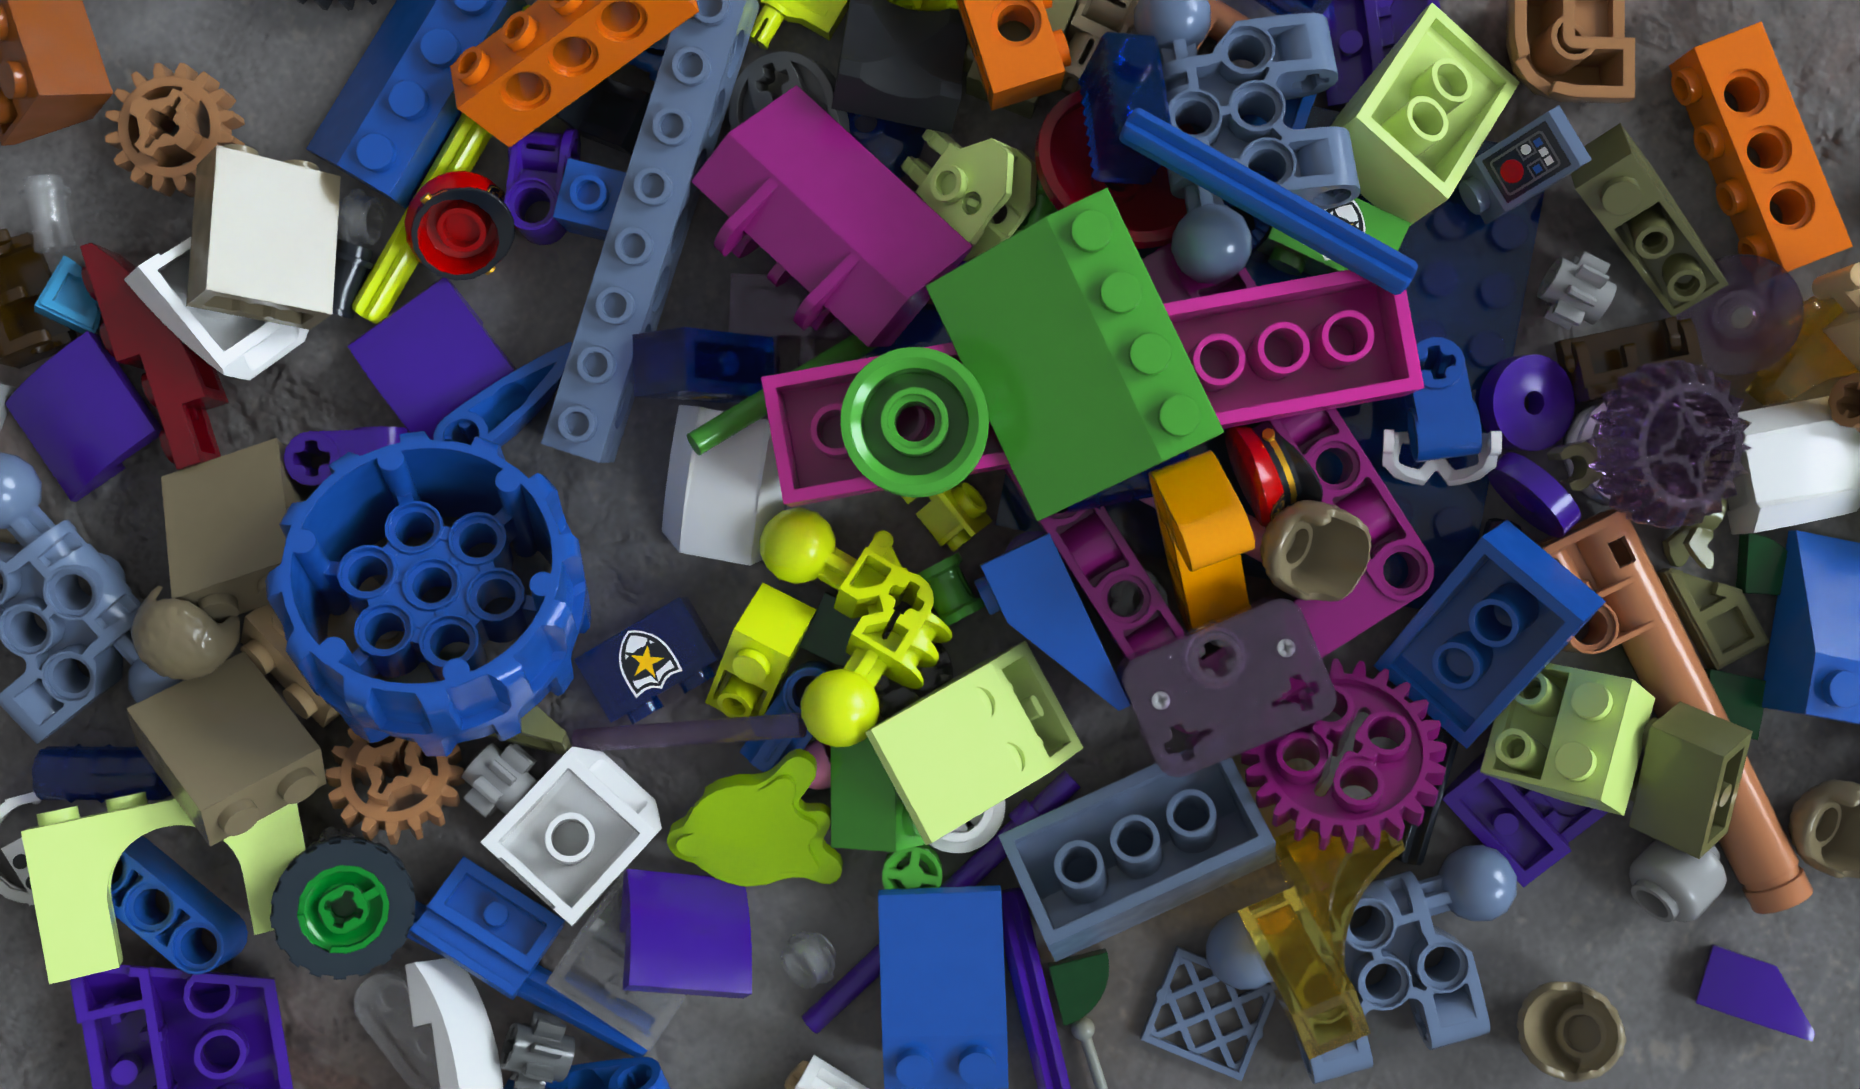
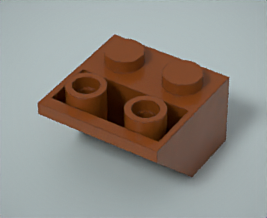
M0 0L1 146L16 145L93 119L112 96L113 91L83 1Z

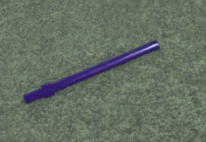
M1064 770L1032 801L1025 798L1008 814L1011 820L952 874L941 887L976 886L1007 857L998 835L1061 807L1081 788L1079 784ZM879 944L802 1015L803 1021L814 1033L818 1034L880 976Z

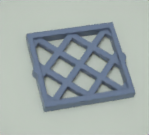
M1176 946L1162 983L1155 990L1156 998L1141 1032L1140 1039L1242 1081L1257 1042L1263 1037V1027L1279 989L1267 983L1258 989H1253L1238 996L1235 988L1225 985L1231 999L1210 1007L1203 988L1220 980L1213 974L1199 980L1192 962L1210 969L1207 958ZM1184 964L1192 983L1172 991L1170 984L1178 966ZM1196 991L1203 1011L1183 1019L1176 999ZM1262 996L1264 1002L1256 1021L1249 1023L1242 1004ZM1169 1003L1176 1022L1156 1030L1154 1023L1161 1006ZM1235 1008L1242 1027L1222 1035L1215 1015ZM1207 1019L1215 1038L1195 1046L1187 1027ZM1180 1031L1187 1048L1165 1040L1163 1037ZM1246 1035L1248 1042L1242 1057L1234 1062L1226 1043ZM1219 1047L1226 1064L1204 1056L1202 1053Z

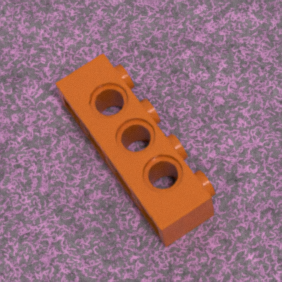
M537 0L524 11L511 15L503 27L479 45L466 49L458 57L457 61L450 66L457 109L510 148L698 13L697 1Z
M956 0L991 111L1061 89L1065 67L1071 66V56L1062 29L1052 31L1046 9L1052 8V0ZM1018 21L1029 28L1031 35L1023 41L1014 42L1004 38L998 29L1006 22Z
M1762 21L1694 47L1669 65L1672 73L1671 86L1674 96L1681 105L1686 107L1694 127L1693 139L1695 148L1701 158L1709 164L1717 184V202L1721 210L1727 216H1730L1739 238L1738 253L1744 266L1749 271H1752L1756 283L1853 247ZM1724 91L1729 92L1735 97L1738 103V112L1732 110L1727 105ZM1747 146L1752 147L1758 153L1760 168L1749 160ZM1770 201L1776 203L1781 209L1782 223L1776 221L1771 215Z

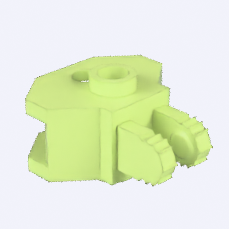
M927 129L922 137L927 141L929 147L941 155L931 168L923 160L908 156L901 168L919 185L916 193L923 201L973 246L968 255L963 259V261L968 262L1010 238L1034 207L1037 185L1036 164L1022 151L993 138L963 148L946 133ZM1006 205V218L1003 222L996 224L992 217Z

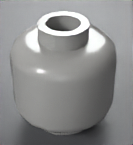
M1654 839L1630 866L1629 878L1632 884L1631 893L1634 900L1645 912L1663 922L1668 923L1673 920L1690 922L1696 920L1721 894L1727 882L1724 867L1719 861L1721 856L1718 849L1713 846L1698 859Z

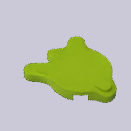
M804 749L790 751L777 765L763 773L736 774L720 778L705 787L703 796L689 809L686 816L671 825L667 837L668 847L676 857L696 864L716 879L738 886L767 885L792 877L807 878L821 884H831L841 877L843 869L841 855L824 840L831 823V809L824 803H806L801 799L815 779L817 771L815 757Z

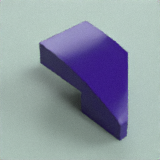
M1714 944L1711 945L1695 998L1696 1004L1813 1042L1815 1032L1776 965Z

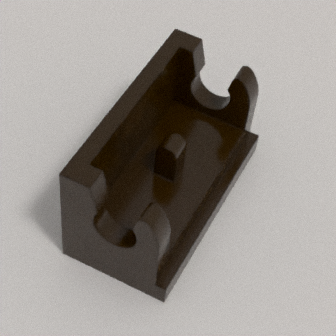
M0 229V364L20 369L58 353L74 341L77 336L74 330L34 312V305L52 274L36 235L27 232L11 237L8 229Z
M1675 316L1554 342L1558 363L1571 381L1575 404L1681 383L1709 375L1707 363L1703 362L1698 334L1691 318L1677 320Z

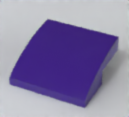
M1314 0L1316 13L1323 14L1327 18L1338 72L1337 82L1326 90L1328 108H1344L1422 11L1432 2L1440 9L1439 0Z
M444 277L437 280L347 346L368 378L409 432L424 431L430 440H434L433 434L435 429L445 416L479 392L516 370L515 366L485 330L483 321L453 283Z
M86 331L47 360L5 402V405L70 501L73 502L79 501L126 469L122 462L157 439L160 431L163 430L125 372L116 362V359L109 354L99 334Z
M1484 751L1447 787L1442 800L1485 846L1497 849L1508 859L1517 876V881L1524 888L1570 853L1572 850L1568 843L1608 812L1565 802L1485 775L1480 772L1485 755Z
M626 869L624 871L620 932L626 933L622 990L741 999L752 994L751 926L745 886L734 885L709 876Z

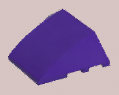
M120 965L116 969L70 979L77 1024L82 1023L93 1089H294L275 977L206 972L196 975L188 974L180 969Z

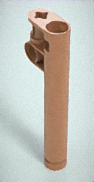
M1624 506L1605 510L1576 523L1561 538L1549 536L1536 543L1606 601L1588 621L1589 632L1586 637L1580 642L1573 637L1561 651L1598 654L1621 644L1641 686L1655 697L1653 710L1657 718H1661L1681 701L1730 722ZM1747 756L1728 832L1718 842L1738 882L1743 884L1742 890L1751 909L1759 914L1776 913L1797 906L1807 900L1813 894V888L1804 869L1798 866L1799 859Z

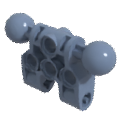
M1208 0L1138 1L1134 9L1135 30L1143 46L1161 57L1162 65L1154 71L1151 77L1158 118L1180 129L1179 126L1187 123L1201 126L1205 132L1197 135H1188L1255 172L1266 171L1273 174L1278 180L1275 182L1276 184L1323 210L1347 204L1360 195L1361 190L1350 133L1346 128L1331 126L1291 129L1283 122L1286 112L1285 100L1318 94L1335 85L1338 80L1328 21L1323 14L1298 13L1235 21L1215 46L1212 54L1198 56L1197 46L1205 39L1211 27L1212 12ZM1247 60L1256 67L1250 69L1235 66L1232 61ZM1256 115L1263 118L1267 123L1260 126L1245 123L1240 117ZM1167 168L1171 194L1176 198L1185 199L1187 214L1178 222L1172 234L1171 250L1181 272L1197 283L1219 284L1233 278L1245 267L1252 253V236L1243 216L1227 205H1224L1222 198Z
M0 452V529H7L20 543L0 542V574L4 583L3 585L0 583V640L8 650L23 657L26 662L25 672L0 693V706L38 745L122 679L123 657L131 664L128 673V690L136 703L184 680L160 676L149 669L136 653L131 629L136 611L142 603L132 594V589L126 584L125 572L119 562L109 555L98 553L90 543L87 544L77 533V528L69 520H64L55 525L39 507L42 499V482L33 466L17 455ZM78 576H81L89 583L92 589V596H89L81 589ZM34 613L44 620L47 632L38 626ZM76 660L86 665L90 677L81 673L77 667Z
M1484 845L1462 846L1447 855L1437 876L1418 881L1411 871H1405L1388 878L1364 884L1346 883L1336 888L1333 893L1292 904V918L1270 923L1264 917L1252 913H1230L1216 922L1207 938V963L1213 975L1225 985L1239 990L1258 989L1273 980L1282 964V959L1297 955L1281 983V988L1305 1069L1312 1083L1317 1084L1373 1067V1057L1364 1025L1365 1015L1372 1009L1380 1011L1393 1010L1409 1000L1419 1034L1429 1050L1489 1034L1490 1020L1473 953L1453 935L1433 925L1431 916L1451 911L1457 917L1469 921H1493L1509 910L1517 896V876L1508 859L1497 849ZM1370 905L1372 913L1367 923L1359 928H1350L1349 921L1354 911L1362 906ZM1437 947H1444L1445 953L1442 960L1431 968H1424V962L1429 952ZM1378 964H1387L1386 974L1381 981L1376 984H1365L1367 973L1372 967ZM1319 981L1330 982L1328 993L1318 1001L1306 1000L1308 990Z

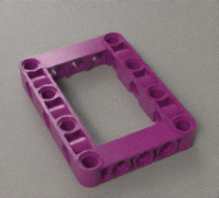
M1172 243L1160 247L1142 259L1163 304L1257 287L1245 267L1233 278L1219 284L1197 283L1181 272L1171 250ZM1336 408L1269 420L1268 422L1303 455L1315 471L1323 489L1321 502L1346 510L1359 518L1368 527L1372 546L1367 569L1353 592L1340 601H1305L1292 596L1294 601L1279 612L1258 623L1252 622L1241 628L1243 633L1238 638L1244 646L1246 656L1244 669L1237 680L1226 687L1216 689L1203 687L1189 679L1183 670L1180 658L1182 645L1187 639L1186 634L1096 494L1072 505L1064 513H1055L1037 522L1044 534L1050 533L1064 565L1149 698L1151 699L1152 694L1159 690L1169 695L1170 704L1168 707L1157 710L1172 727L1183 733L1200 734L1210 730L1365 630L1420 597L1430 587L1434 578V564L1429 552ZM1323 451H1330L1336 454L1343 465L1342 475L1335 484L1323 481L1317 473L1316 461ZM1004 468L1007 476L1032 513L1012 468ZM1394 553L1401 555L1408 566V575L1405 581L1397 587L1391 586L1383 574V566L1386 559ZM1120 581L1131 582L1139 593L1137 608L1125 616L1116 615L1109 608L1107 602L1110 588ZM1287 638L1293 641L1295 644L1293 655L1290 657L1278 655L1275 644L1280 639ZM1231 641L1222 648L1205 656L1198 655L1191 644L1187 654L1189 669L1202 682L1211 684L1222 682L1231 676L1237 667L1238 652L1235 643ZM1198 685L1204 694L1202 709L1191 717L1179 716L1174 708L1176 693L1184 686Z

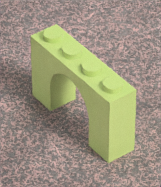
M146 791L105 800L107 812L80 817L78 806L36 814L38 826L21 831L49 984L120 967L123 962V955L111 893L113 872L125 849L144 834L155 829L174 825L195 827L174 797L148 803ZM297 803L288 804L257 821L248 831L237 836H229L223 840L233 850L241 865L254 935L274 930V928H271L270 921L273 892L279 878L289 863L306 850Z

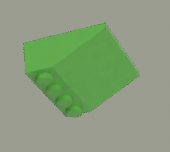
M1108 188L1044 217L926 285L928 294L961 363L976 378L984 393L988 407L989 422L1037 522L1224 433Z

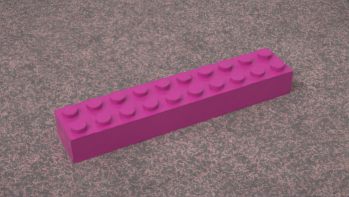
M1351 270L1163 304L1223 429L1402 397L1424 389L1407 291L1405 290L1399 295H1394ZM952 342L923 347L943 352L961 363ZM879 356L761 377L784 505L794 507L884 490L866 478L854 465L847 453L841 433V409L846 392L856 375L868 363ZM911 406L905 409L898 418V433L908 441L924 440L932 433L935 418L928 409L922 406ZM990 422L984 452L977 466L969 475L1011 467Z

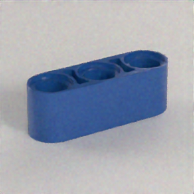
M141 836L125 849L120 857L123 864L122 874L118 876L113 872L111 882L114 912L120 921L178 969L188 974L200 975L209 972L234 959L243 951L247 943L248 931L244 920L237 912L147 838ZM157 890L164 892L168 897L170 903L168 915L162 913L156 905L155 896ZM203 928L211 931L217 941L216 953L208 951L201 940Z

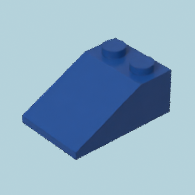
M1506 520L1479 539L1373 666L1380 672L1384 668L1389 670L1388 679L1396 687L1402 683L1409 682L1411 688L1408 697L1413 702L1426 699L1429 702L1427 714L1432 719L1439 720L1441 727L1467 749L1568 644L1606 601L1509 520Z
M1789 530L1786 550L1788 552L1781 593L1777 596L1764 674L1766 684L1762 708L1860 726V543L1798 530Z
M1050 533L1043 534L979 564L984 576L974 580V583L989 615L1001 611L1009 625L1118 711L1130 706Z
M1001 885L878 890L884 1089H1009Z

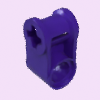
M567 128L563 134L532 131L508 150L509 170L504 203L513 216L515 228L531 243L551 245L559 241L567 232L553 217L568 158L580 161L581 142L579 132L576 129ZM537 201L550 202V210L543 220L536 223L525 222V214L531 204Z
M373 426L353 428V430L303 432L292 438L285 448V468L289 475L297 482L319 487L331 475L328 465L346 453L352 452L361 456L382 447L400 443L399 434L409 433V430L405 427ZM322 452L329 453V464L320 465L319 469L312 468V457L321 456Z

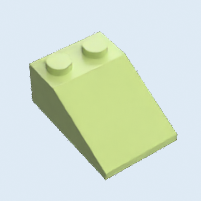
M1433 2L1422 11L1341 110L1331 125L1346 128L1350 133L1361 190L1360 194L1375 207L1410 222V226L1450 198L1520 83Z

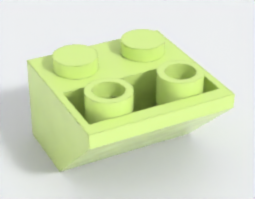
M1549 663L1494 720L1480 772L1565 802L1624 816L1642 751L1644 728L1650 720L1655 697L1630 678Z

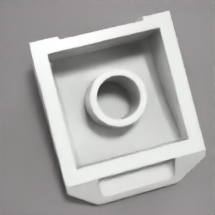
M191 237L160 256L158 253L140 264L124 279L145 305L182 342L209 365L226 376L250 381L302 344L309 332L308 329L186 306Z
M1829 396L1709 418L1712 439L1717 444L1718 454L1721 455L1729 451L1741 452V460L1736 469L1726 472L1727 486L1725 489L1730 509L1727 511L1732 535L1757 533L1857 512L1860 508V432L1855 428L1841 426L1832 419L1831 409L1828 404Z
M679 405L665 491L662 521L663 534L679 553L749 566L762 561L759 539L764 526L782 510H787L788 507L783 504L769 420L759 419L699 456L689 444L687 434L724 411L700 406Z
M571 747L480 843L573 927L656 836L662 827L656 800L604 752Z

